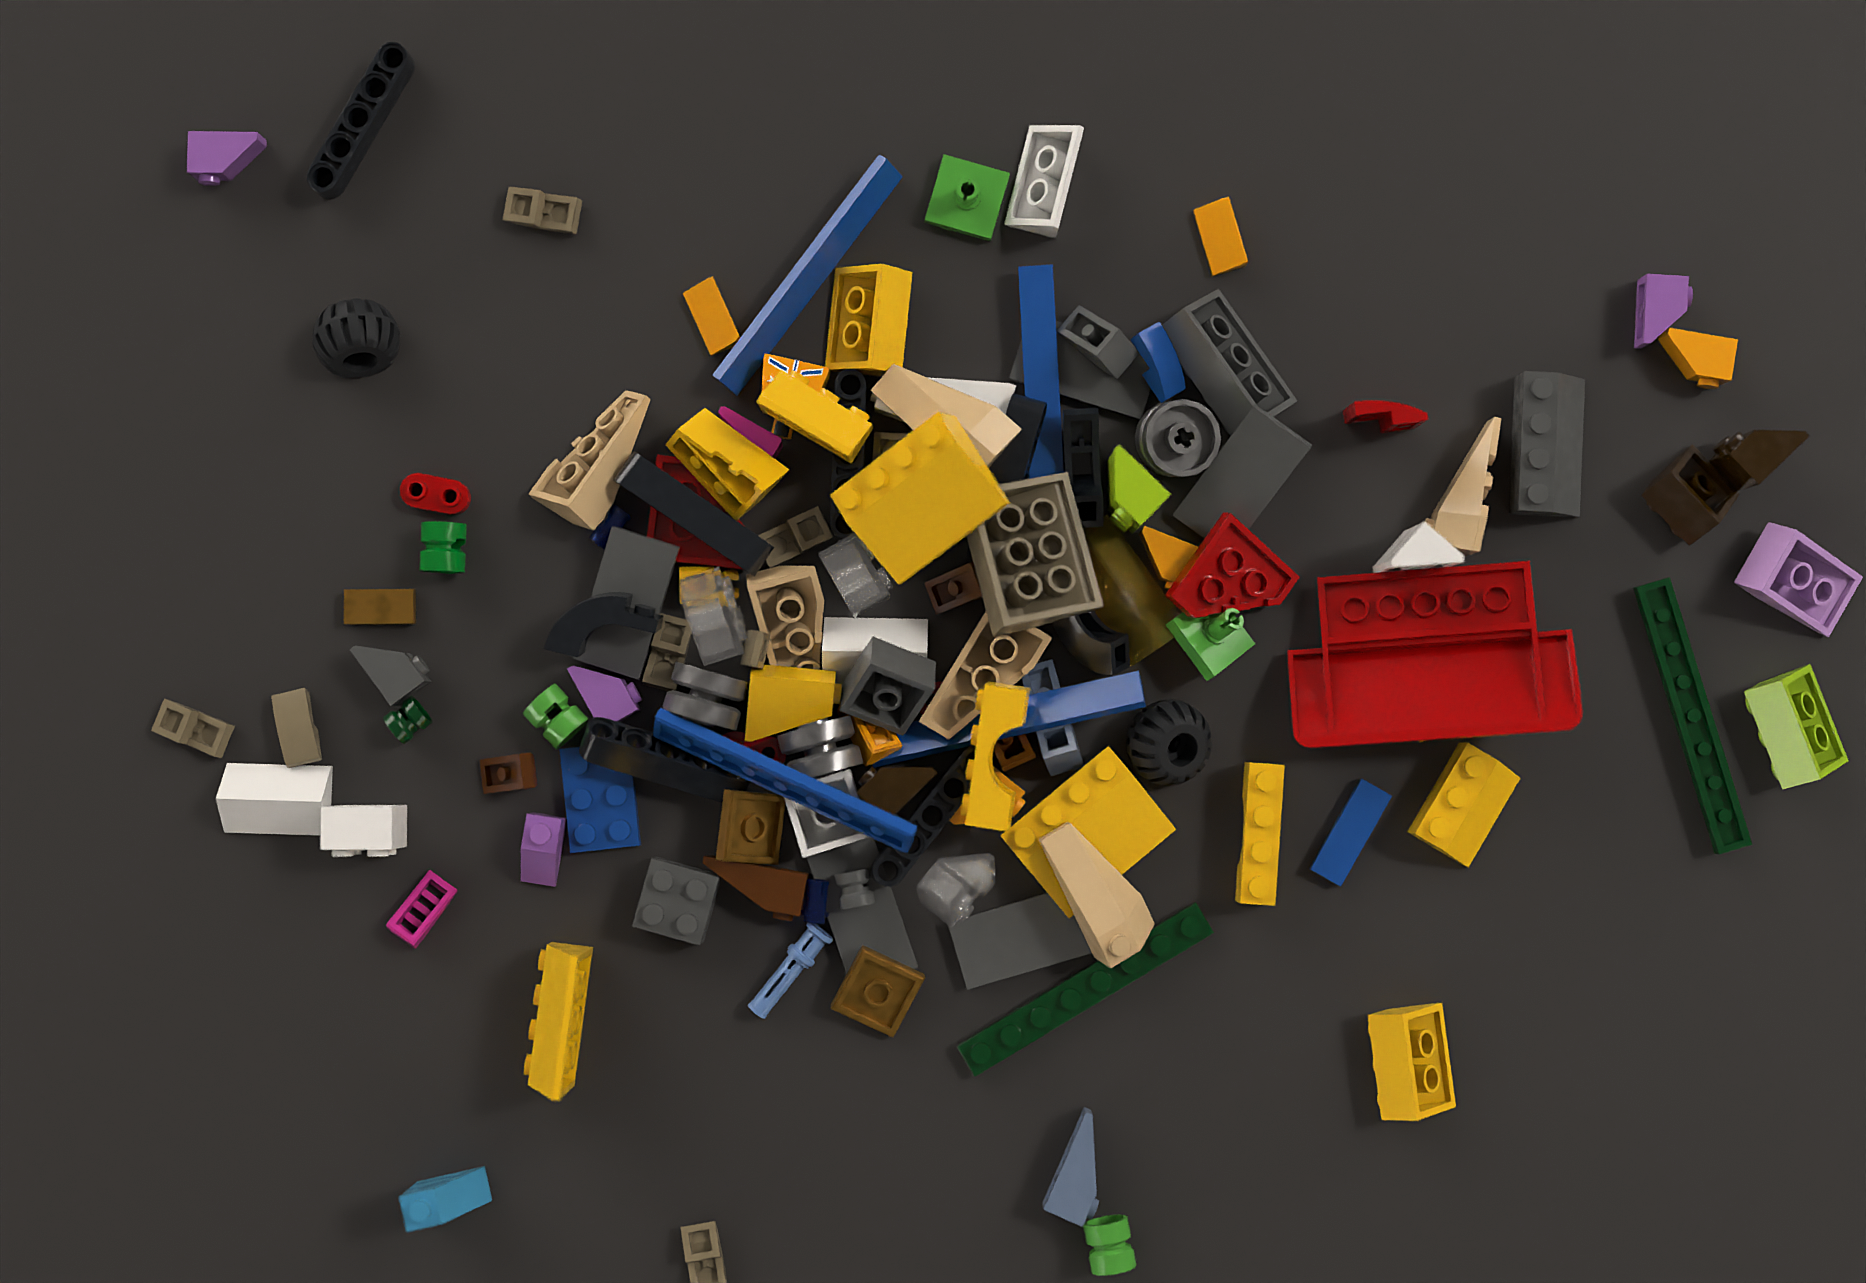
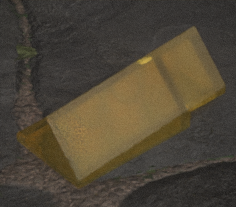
M1107 514L1103 517L1104 527H1087L1083 530L1103 602V607L1096 609L1095 613L1110 629L1129 634L1130 666L1132 667L1174 638L1166 624L1178 616L1179 613L1170 600L1164 596L1165 593L1119 529L1109 520L1110 517Z

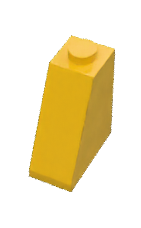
M765 664L763 669L752 667L745 741H755L832 716L833 704L840 705L842 684L835 683L836 671Z

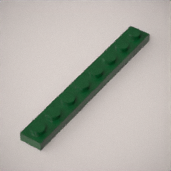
M1668 577L1634 587L1636 600L1714 853L1720 855L1753 845L1671 579Z
M1194 902L1154 926L1139 952L1112 968L1097 960L959 1043L957 1048L974 1077L1212 935L1214 932L1197 903Z

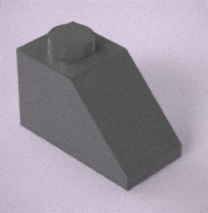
M1080 305L1057 330L1066 341L1096 367L1116 379L1120 377L1140 354L1119 328Z
M356 645L349 649L390 706L401 705L407 698L413 696L432 682L427 676L430 669L419 655L413 657L409 653Z

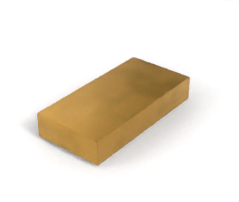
M344 589V624H416V589Z

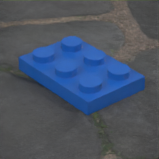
M579 747L560 749L570 853L640 846L641 838L634 776L587 762L581 757Z

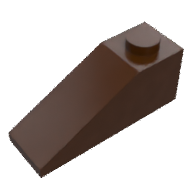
M705 855L703 857L704 865L764 910L772 911V918L793 921L794 915L801 916L809 873L757 863L716 860V856Z

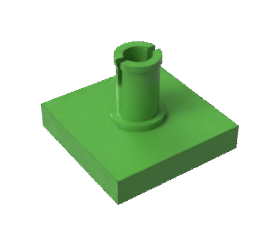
M944 154L925 217V223L991 242L1010 173Z
M1229 608L1224 613L1210 614L1198 618L1188 617L1181 612L1166 624V627L1206 681L1215 677L1255 645V642L1243 628V616L1235 617L1239 613L1235 608Z

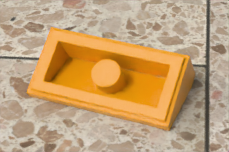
M1225 197L1194 209L1193 213L1212 276L1245 267L1248 259L1230 198Z
M713 276L683 293L710 355H716L733 347L740 339V336Z
M839 705L837 709V715L839 718L851 716L849 714L841 712ZM851 716L855 733L850 739L854 745L859 746L865 766L872 765L902 748L903 745L896 733Z

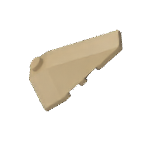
M895 364L887 370L871 389L880 400L913 430L936 412L955 415L988 468L1022 430L996 406Z
M624 391L596 419V428L583 439L579 436L571 443L575 449L561 462L555 459L546 468L529 492V495L572 524L594 531L598 524L604 520L607 511L615 500L620 484L614 481V478L631 455L650 402L648 396Z
M1493 417L1486 422L1434 509L1431 519L1426 518L1425 520L1430 527L1461 552L1463 557L1478 553L1481 549L1489 506L1482 505V501L1486 498L1488 491L1492 487L1493 477L1490 472H1487V466H1492L1497 453L1501 418Z
M776 566L758 571L755 576L747 574V588L761 632L770 634L767 649L770 665L820 670L824 597L815 566Z
M985 612L919 722L947 739L952 738L981 713V711L975 710L978 689L984 690V685L987 682L1014 685L1035 667L1052 637L1036 627L993 636L987 612Z
M1066 822L1039 838L1038 840L1094 958L1112 968L1139 952L1155 925L1142 895L1071 823Z

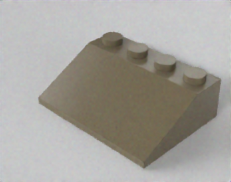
M1068 472L999 484L1009 504L966 535L992 635L997 636L1027 630L1102 608L1103 602Z

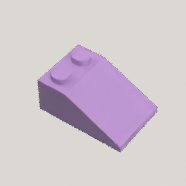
M1768 522L1734 583L1764 603L1823 636L1829 637L1863 576L1798 530Z

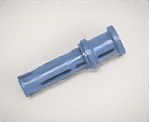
M811 920L806 924L807 929L795 944L791 943L789 945L786 959L768 979L755 998L749 1002L748 1007L763 1019L767 1017V1014L802 970L812 967L815 963L814 958L826 943L830 944L833 941V938L823 928Z

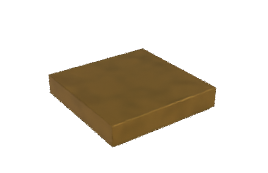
M724 789L716 860L778 865L786 803L784 797L779 794Z
M862 945L831 1003V1009L893 1038L925 980V974Z

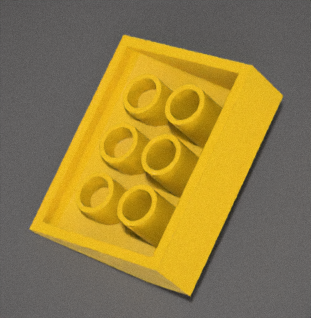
M936 412L830 494L850 528L898 584L904 583L1009 504L1008 499L957 417L942 412Z
M1108 746L1000 836L1070 919L1074 914L1038 840L1039 838L1069 822L1123 875L1171 835L1176 828Z
M551 942L546 945V950L541 949L539 954L538 970L543 971L541 984H536L533 1005L538 1006L537 1019H532L530 1022L528 1039L533 1040L532 1054L526 1055L524 1075H529L528 1086L551 1100L559 1101L575 1086L593 947Z

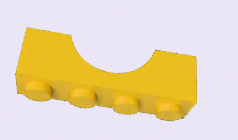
M987 682L984 685V690L978 689L975 710L981 711L979 725H973L970 742L971 745L976 746L975 758L968 760L966 769V780L971 781L970 794L963 795L961 815H966L965 825L1008 831L1011 827L1016 792L1003 784L997 776L993 766V750L997 740L1004 732L1023 726L1026 723L1030 688Z
M1244 762L1242 791L1244 826L1241 855L1237 866L1235 901L1239 903L1275 906L1285 765Z

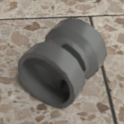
M869 868L835 874L837 886L843 889L842 896L840 897L841 909L875 903L874 892L867 886V882L871 878Z

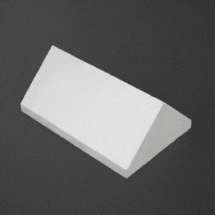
M1080 125L1029 126L1005 225L1056 238L1084 127Z
M1422 522L1405 530L1373 566V573L1451 567L1464 562V558L1461 552L1426 522Z
M824 617L822 670L836 671L835 683L842 684L872 636L927 658L928 619Z
M227 763L216 796L224 833L321 835V807L331 806L333 766L300 765L287 768L286 765Z

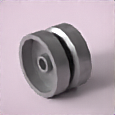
M1186 399L1158 403L1147 410L1138 422L1135 434L1136 450L1144 465L1156 474L1169 477L1196 475L1209 467L1218 454L1221 442L1219 424L1212 412L1202 404ZM1179 434L1180 442L1176 444L1174 437Z
M676 662L671 679L676 684L691 688L690 693L686 694L675 690L668 691L662 708L683 715L684 719L710 727L717 725L736 730L741 713L737 708L721 704L723 698L738 702L745 700L750 683Z
M851 716L830 721L828 718L798 726V730L777 736L783 754L790 755L804 751L805 754L804 758L790 761L786 766L810 777L863 763L859 746L851 744L840 748L836 747L835 742L850 738L855 733Z

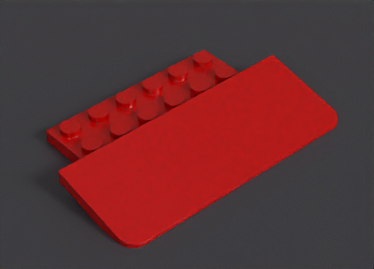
M1530 561L1317 577L1322 648L1287 650L1293 734L1297 743L1306 748L1568 731L1575 728L1582 718L1580 685L1572 629L1537 632Z

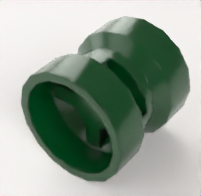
M413 696L403 701L402 707L399 710L390 711L383 717L387 727L403 744L413 739L414 733L417 730L426 729L433 723L427 711Z

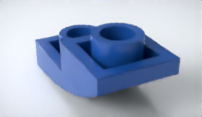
M1160 322L1144 329L1130 339L1150 368L1142 376L1160 403L1186 389L1177 353Z

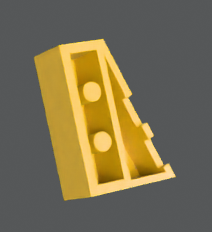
M706 408L702 409L678 428L665 444L736 521L757 505L790 470Z

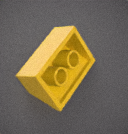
M886 264L835 268L825 367H828L833 372L855 369L863 375L883 376L893 364L903 367L913 272Z
M780 370L759 396L757 403L760 409L852 464L873 429L872 424L868 422L870 416L855 406L848 410L839 405L838 401L840 398L824 388H821L820 392L809 387L808 383L810 380L800 373L791 370L790 374H787Z
M1459 742L1407 832L1469 868L1519 782L1520 777L1500 761L1470 743Z
M1442 1003L1392 1008L1369 1014L1368 1033L1371 1038L1373 1069L1376 1075L1378 1090L1377 1102L1380 1107L1381 1120L1418 1121L1455 1108L1456 1102Z

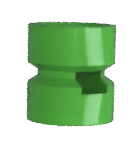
M553 684L531 702L523 711V715L535 728L542 727L544 729L543 737L557 750L574 737L586 725L589 718L577 705L570 706L568 704L569 697L557 684ZM556 708L560 713L551 721L548 715Z
M1121 1214L1107 1215L1084 1222L1083 1230L1086 1244L1094 1247L1089 1252V1262L1093 1275L1119 1274L1136 1267L1134 1249H1132L1131 1244L1126 1243L1131 1237L1128 1216Z

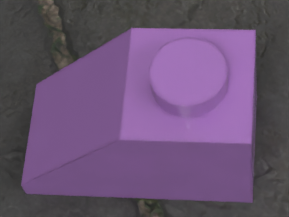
M188 131L187 173L202 185L216 186L220 185V180L232 181L267 147V140L258 132Z
M1646 274L1637 280L1634 348L1641 349L1652 343L1687 311V307L1691 306L1693 289L1691 286H1688L1689 276Z
M578 666L567 668L594 718L603 717L621 722L641 710L638 702L642 701V697L633 682L627 684L624 679Z
M535 812L527 813L521 844L522 882L556 887L567 818Z

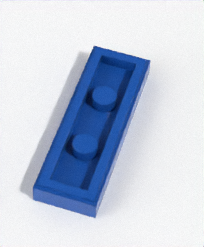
M1360 778L1309 869L1341 887L1392 795Z

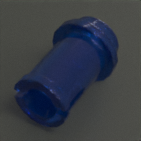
M613 505L604 520L594 531L591 530L593 533L589 536V539L605 550L611 527L623 528L631 517L618 506Z
M807 879L805 910H801V914L804 915V922L823 924L825 923V917H829V912H826L830 881Z

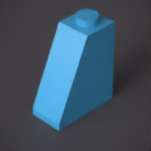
M485 1166L417 1181L399 1196L406 1231L410 1232L448 1222L491 1202L492 1196Z

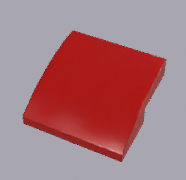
M1354 401L1343 410L1345 424L1379 420L1381 433L1415 429L1428 421V414L1406 404L1391 401Z

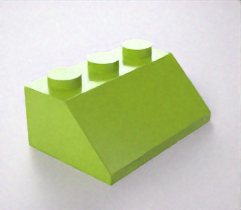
M1118 445L1107 460L1108 511L1112 514L1109 520L1123 533L1128 529L1133 534L1171 494L1127 451Z
M1810 664L1760 682L1744 691L1746 707L1749 713L1754 716L1759 729V740L1767 749L1772 762V773L1779 780L1782 789L1820 780L1849 761Z

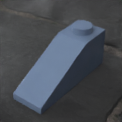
M1052 659L1036 664L1030 672L1022 677L1023 686L1030 688V695L1061 688ZM1072 723L1036 731L1043 759L1050 776L1084 767Z
M1086 1107L1082 1110L1042 1202L1044 1210L1082 1227L1086 1218L1092 1220L1099 1204V1200L1095 1199L1097 1190L1093 1115L1091 1110Z

